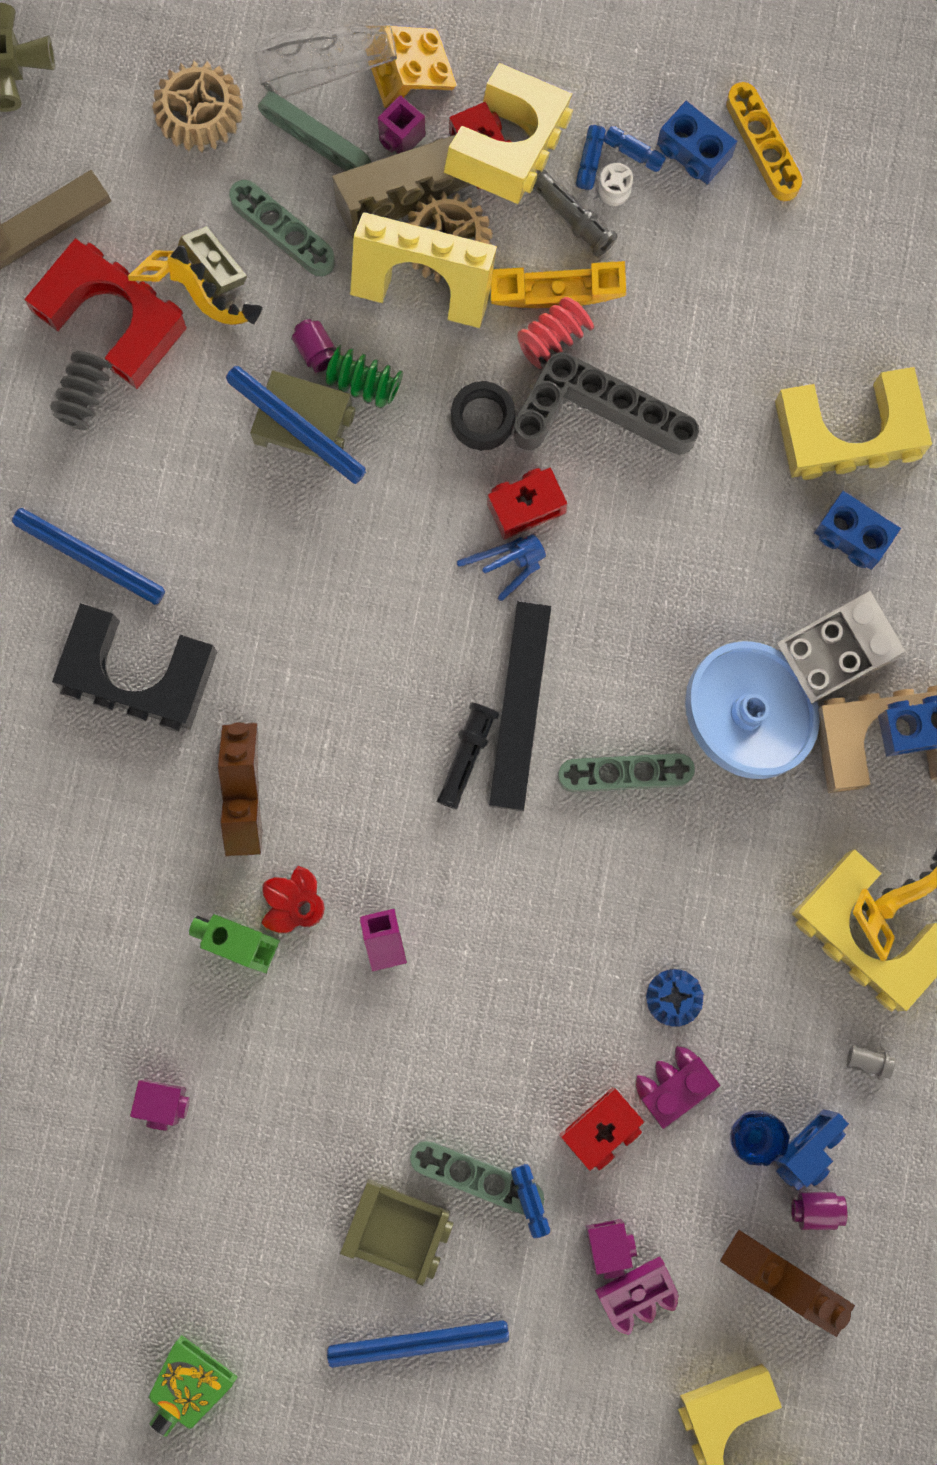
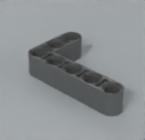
M564 352L556 353L548 360L519 412L514 426V441L521 449L534 450L542 444L565 400L568 399L674 454L688 453L693 448L699 433V425L692 416ZM562 368L568 371L569 376L560 378L554 375L553 371ZM594 384L599 388V391L588 393L584 390L583 386ZM548 397L554 403L551 406L544 407L537 402V399ZM623 399L628 402L629 407L626 409L617 408L613 401ZM647 414L655 415L660 422L649 424L644 420L643 416ZM531 425L537 428L538 433L528 436L521 431V428ZM684 430L689 434L690 438L687 440L678 439L674 431Z

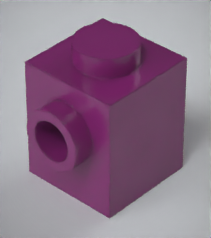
M401 95L377 118L379 141L391 153L395 151L399 154L411 150L426 136L425 116Z
M395 909L361 916L360 923L372 972L406 964L407 960Z
M146 1079L138 1080L130 1117L147 1120L146 1127L167 1131L168 1125H177L180 1118L185 1119L190 1097L185 1096V1087Z
M622 1219L585 1225L593 1268L597 1275L603 1274L604 1279L617 1278L625 1275V1269L633 1268L631 1258L637 1257L633 1234H626L625 1224Z

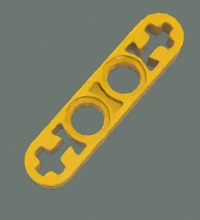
M747 82L736 83L728 93L726 101L727 110L772 195L780 201H790L797 196L802 186L803 179L755 87ZM737 95H740L742 99L748 98L746 107L742 101L736 102ZM753 121H759L765 126L766 131L762 134H754L748 129V124ZM766 149H774L779 153L780 160L768 162L762 153ZM782 177L786 182H793L791 189L786 185L780 186Z

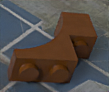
M237 722L230 725H222L218 772L223 800L220 824L225 857L261 854L263 830L259 799V733L257 723L245 724Z
M738 1229L720 1262L750 1283L772 1295L805 1319L837 1337L840 1331L848 1325L855 1305Z

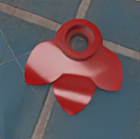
M297 866L290 880L274 877L263 883V896L267 904L272 907L262 920V925L265 928L277 933H289L297 926L312 927L322 919L325 911L324 902L317 895L316 877L308 869ZM305 903H309L310 911L303 915L301 908Z

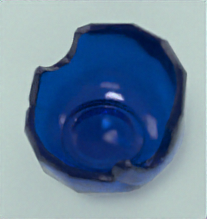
M763 1110L746 1112L731 1127L730 1144L737 1157L748 1165L769 1166L779 1156H784L788 1151L790 1135L785 1123L770 1112Z

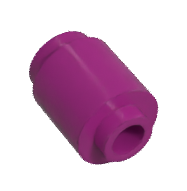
M306 319L295 326V332L291 339L306 365L312 367L314 372H322L327 370L336 347L320 321Z
M799 1192L797 1200H792L791 1202L793 1222H798L801 1230H837L838 1226H846L848 1211L846 1199L844 1196H837L835 1192Z

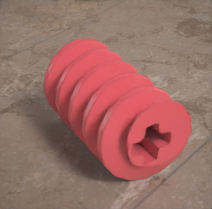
M564 297L560 300L559 306L553 305L550 307L549 314L543 313L539 316L538 322L532 321L529 323L528 330H520L517 334L518 342L526 358L535 367L542 369L539 361L540 357L548 362L551 358L549 350L552 349L556 353L563 352L560 345L561 341L571 347L573 340L570 334L573 333L581 339L584 337L581 326L583 325L589 331H592L594 324L588 313L578 302Z

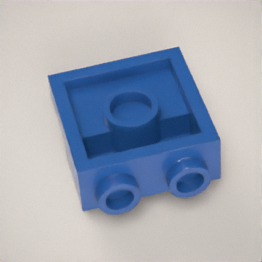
M823 1109L773 1158L779 1166L776 1173L788 1186H793L797 1191L803 1186L808 1187L810 1184L813 1186L818 1185L829 1174L830 1170L827 1167L833 1162L823 1150L826 1147L832 1149L845 1137L846 1134L843 1130L849 1123L840 1113Z

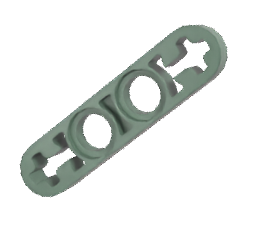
M269 91L259 102L258 109L266 119L344 171L372 163L369 156L360 148L278 94Z
M240 180L232 185L229 196L233 209L311 274L322 277L332 272L335 267V256L333 249L328 243L255 183L249 180ZM242 193L246 196L250 193L252 202L257 206L254 210L253 205L245 199L240 202L239 194ZM267 211H274L279 215V219L275 224L266 225L262 223L261 216ZM297 231L302 233L304 236L302 243L296 246L288 244L285 239L290 232ZM310 244L314 254L319 257L325 254L326 263L319 261L314 264V257L308 251Z
M679 753L577 758L564 762L558 771L557 778L561 787L569 792L680 787L692 779L695 773V766L690 757ZM657 761H663L662 769L672 768L675 765V761H679L681 767H687V772L682 775L681 779H677L675 773H664V781H659L660 768ZM642 762L649 764L653 769V777L645 782L638 780L634 776L635 765ZM606 764L613 765L618 770V779L613 783L603 782L599 777L600 767ZM587 765H594L592 777L595 784L593 785L588 784L589 777L579 778L576 785L571 784L569 778H564V774L568 773L572 766L576 767L578 773H588L589 768Z
M420 1141L413 1147L410 1161L412 1167L418 1173L525 1215L518 1197L512 1195L510 1203L504 1201L510 1192L511 1180H513L511 1172L433 1141ZM427 1147L433 1149L432 1156L442 1160L443 1153L451 1155L445 1163L444 1175L436 1173L440 1166L434 1163H428L426 1168L420 1166L421 1159L416 1157L417 1152H424ZM459 1160L467 1162L471 1168L468 1179L461 1182L454 1180L450 1175L451 1165ZM491 1174L500 1175L505 1183L504 1189L497 1195L487 1193L483 1186L485 1178ZM536 1184L542 1205H544V1193L540 1186Z

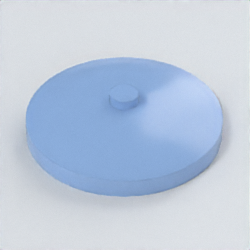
M750 641L729 643L719 647L704 658L695 668L689 679L685 696V708L691 732L705 754L728 772L751 779L773 778L797 766L812 750L817 739L820 724L818 702L816 701L811 704L786 658L779 650L762 643Z

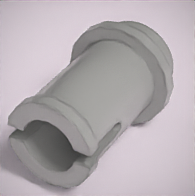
M852 1045L846 1065L847 1068L875 1074L879 1080H883L884 1077L891 1078L895 1067V1058L890 1057L889 1052L886 1051L880 1054Z

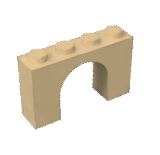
M937 685L928 687L926 693L914 694V689H903L893 692V697L880 698L879 693H871L859 696V701L846 703L843 697L825 700L824 705L818 709L820 716L818 735L828 793L859 790L869 786L870 779L864 740L870 724L875 719H878L879 714L888 709L887 705L890 703L908 700L910 706L923 704V698L937 695ZM932 714L931 722L935 728H937V714ZM937 749L927 750L926 755L931 780H937Z

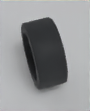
M488 381L473 382L463 387L454 397L451 407L452 430L458 440L468 448L479 451L494 449L502 445L512 434L516 415L514 401L508 391L498 384ZM486 398L499 404L503 413V420L499 428L488 434H478L469 430L463 421L464 408L469 402L474 399Z

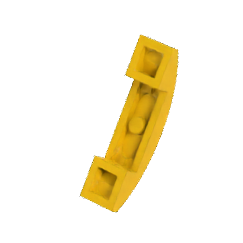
M625 261L591 263V269L524 273V267L493 269L491 281V304L507 307L550 308L553 305L559 306L560 300L564 297L571 298L583 306L626 296Z

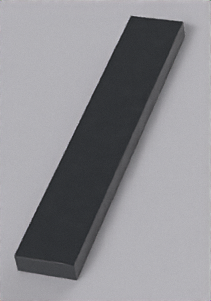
M517 601L489 807L524 812L551 606Z

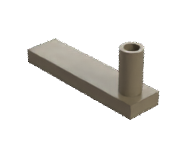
M92 170L84 173L3 224L0 223V270L111 202L109 194Z

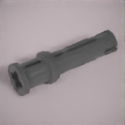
M546 170L538 173L533 189L572 226L573 235L577 238L581 237L593 248L592 252L596 257L606 253L616 241L617 233L613 230L609 231L597 220L598 215L594 211H586Z

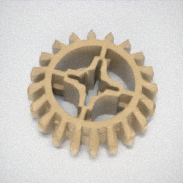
M193 60L191 68L186 69L180 63V71L175 73L168 70L169 80L160 79V89L154 90L155 102H153L152 108L156 115V124L162 128L164 137L166 139L171 138L176 147L184 143L185 149L189 152L194 145H197L198 150L203 153L204 145L210 144L216 150V141L220 139L227 143V133L236 134V123H241L243 102L240 98V89L237 84H234L230 74L224 75L220 65L212 70L211 64L206 61L201 68ZM209 90L218 94L224 100V103L218 102L215 97L209 96ZM173 110L179 111L180 115L187 117V123L177 119L172 114Z
M443 191L440 196L441 200L436 201L430 194L428 205L418 201L416 205L417 212L410 211L408 214L409 222H406L407 224L426 228L435 222V231L442 232L443 230V233L466 239L474 237V241L492 245L490 240L493 233L488 228L489 218L488 216H482L483 209L481 206L472 208L470 197L464 202H460V195L458 193L453 196V199H447V195ZM412 262L414 270L423 268L422 276L424 278L434 273L437 284L442 279V276L434 269Z

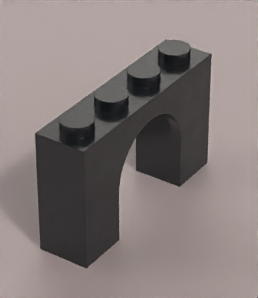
M80 603L52 683L61 689L60 694L80 701L81 696L94 699L93 705L109 711H113L115 706L126 709V715L137 720L146 722L148 717L161 720L159 724L161 727L179 732L181 727L191 730L218 653L214 645L179 635L169 667L163 678L148 689L126 691L112 684L106 667L107 656L120 621L113 613Z

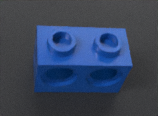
M687 100L661 127L657 145L666 157L677 160L685 167L691 177L700 179L707 185L733 157L737 144L736 139ZM682 132L688 135V137L681 138L675 133ZM701 153H710L714 158H706Z
M842 491L814 533L819 536V540L825 546L831 549L838 548L847 554L848 559L854 565L860 568L867 567L872 570L881 560L901 528L845 491ZM834 518L845 520L848 530L837 528L834 524ZM863 537L873 538L877 544V549L866 547L863 543Z
M937 695L923 698V704L910 706L908 700L890 703L887 705L888 709L878 715L886 757L937 749V728L931 722L932 714H937ZM897 719H902L908 723L910 727L908 736L898 732L896 728Z

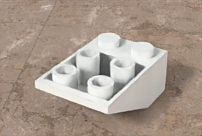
M871 591L777 642L811 704L900 658L906 652Z

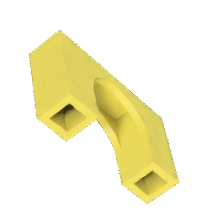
M499 63L487 82L483 102L487 103L491 113L495 111L499 117L519 125L530 138L515 143L501 142L461 126L448 148L444 173L518 204L525 192L531 193L538 176L536 171L542 172L550 154L548 149L554 150L562 132L560 128L566 129L570 122L573 109L568 107L572 93Z
M363 212L353 239L350 295L383 303L391 282L392 267L404 262L420 263L437 271L449 285L451 297L448 320L480 328L488 305L497 246Z
M915 367L880 373L873 387L881 418V429L876 438L864 443L842 441L826 428L822 420L814 384L781 389L775 400L791 478L802 476L803 480H810L822 476L823 472L835 470L836 474H845L854 471L857 466L869 465V468H879L888 465L889 461L902 459V462L908 463L921 459L932 445Z
M855 849L851 850L840 859L792 913L798 920L795 925L808 937L812 938L815 935L825 945L822 949L830 958L836 962L842 960L851 968L849 974L855 981L864 987L867 984L878 993L876 999L891 1012L894 1009L897 1011H907L937 977V923L926 924L909 945L893 959L881 961L861 951L854 942L850 932V914L861 890L868 889L882 873Z
M763 1364L680 1395L684 1407L679 1408L678 1412L685 1430H693L697 1444L691 1447L697 1464L724 1465V1448L731 1433L741 1424L778 1410L782 1406L769 1371Z

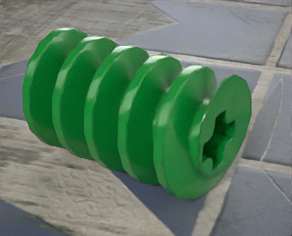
M340 344L327 367V385L333 387L338 383V388L342 392H346L351 387L350 393L353 397H359L363 393L364 402L370 403L375 399V404L378 408H383L387 403L389 405L397 394L402 381L403 371L399 370L394 377H391L390 365H386L380 372L378 371L379 360L374 359L369 366H366V354H362L355 361L353 360L354 349L350 348L345 355H341Z

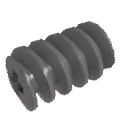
M75 351L70 357L73 363L68 364L65 369L68 375L63 376L60 381L63 388L57 389L55 393L58 400L52 401L50 408L54 412L53 416L59 421L78 429L89 430L90 426L82 418L94 417L95 414L87 406L88 404L99 405L100 401L92 394L93 392L104 393L105 389L97 382L98 380L109 381L110 377L102 370L103 368H112V366L94 354L85 351Z

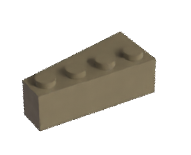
M455 136L437 139L432 143L333 175L336 207L352 238L354 239V234L363 212L398 220L408 215L410 211H417L416 205L418 201L428 205L430 194L437 201L441 199L440 196L443 191L449 196L472 185L444 173L448 148Z

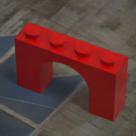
M75 238L24 300L34 315L57 332L85 300L93 296L113 294L127 300L133 307L132 321L126 332L104 359L112 366L110 368L112 372L138 389L187 329L182 316L184 313L172 301L167 300L163 302L156 297V291L146 282L140 281L137 283L136 281H129V271L116 261L111 264L103 258L104 254L90 242L85 245Z

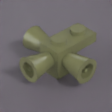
M0 2V111L11 112L19 109L22 105L16 85V80H23L22 67L55 70V56L49 35L19 44L13 32L16 11L11 5Z

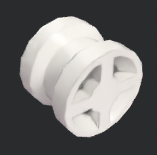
M613 163L606 166L600 175L598 187L600 199L610 206L624 204L631 194V187L633 185L632 171L621 163ZM611 186L618 187L619 190L613 189V188H610V187H611Z

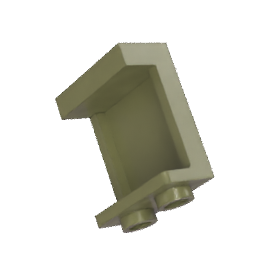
M272 370L266 388L343 449L345 439L341 437L345 426L351 427L356 408L352 407L351 395ZM260 408L258 409L250 432L254 444L267 448L268 443H272L322 459ZM324 461V465L331 467V465Z
M368 1179L340 1254L352 1259L358 1257L414 1279L417 1284L423 1286L426 1277L433 1279L441 1259L435 1256L439 1242L447 1243L454 1222L448 1220L449 1210Z

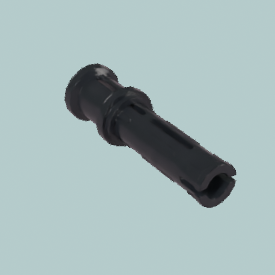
M473 702L469 706L471 713L465 728L459 731L458 739L461 742L436 801L456 810L480 749H484L488 745L489 741L486 738L493 720L498 719L500 714L491 708Z

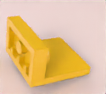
M382 26L365 49L384 108H388L400 95L404 98L411 89L452 91L456 87L451 67L436 29Z

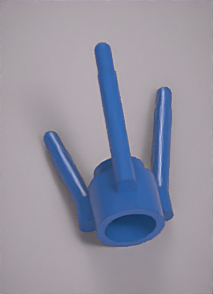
M530 534L524 539L520 536L512 542L457 561V565L461 567L510 551L508 555L482 569L483 573L486 574L513 560L519 568L526 567L499 594L498 599L503 601L531 573L541 568L538 562L546 557V553L540 540L534 534Z

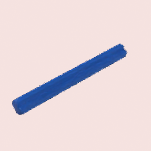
M234 366L228 372L226 379L232 387L349 481L357 484L364 477L366 469L362 464L241 367Z
M19 508L15 512L12 523L28 534L154 605L159 604L164 597V588L24 508Z
M502 1320L330 1345L327 1349L328 1364L334 1368L506 1343L509 1341L508 1324Z

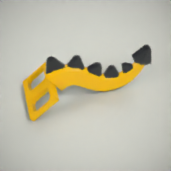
M179 245L175 251L155 250L128 275L129 281L159 282L165 275L170 273V279L178 281L186 287L193 301L204 314L223 324L237 325L249 322L254 325L263 310L260 305L243 304L241 312L235 304H231L229 310H227L226 299L223 296L212 297L217 290L216 285L203 279L205 265L203 263L191 264L186 248L183 245ZM159 257H168L167 261H158L157 259ZM145 271H158L154 275H141Z
M937 848L932 858L933 861H937ZM937 862L930 865V869L933 871L922 872L919 875L920 880L907 879L897 889L886 888L883 890L882 896L877 900H873L867 888L861 890L853 914L881 961L887 960L895 939L885 919L893 918L900 907L926 896L937 888ZM862 910H863V911L866 913V915L869 917L868 922H867V920L865 919L864 915L862 914ZM880 928L886 937L884 949L878 941Z

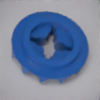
M670 969L659 973L652 979L647 989L646 1002L650 1013L657 1021L667 1026L680 1027L694 1021L702 1010L704 993L699 981L687 971ZM672 982L677 987L678 993L690 995V998L680 1001L678 1014L673 1003L660 1001V998L671 994Z

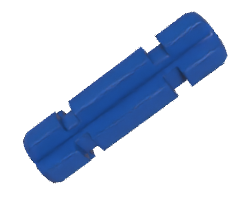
M590 125L588 127L576 186L579 189L591 190L594 187L606 132L602 126Z
M611 126L605 134L604 142L613 148L618 147V151L640 164L646 163L645 167L654 172H659L665 163V155L657 150L651 151L650 146L630 134L624 135V131L616 126Z
M528 1164L517 1166L511 1170L515 1185L519 1187L517 1193L525 1217L530 1221L528 1226L531 1236L533 1238L544 1237L551 1230L547 1218L543 1217L545 1211L536 1184L532 1183L534 1178L531 1168Z

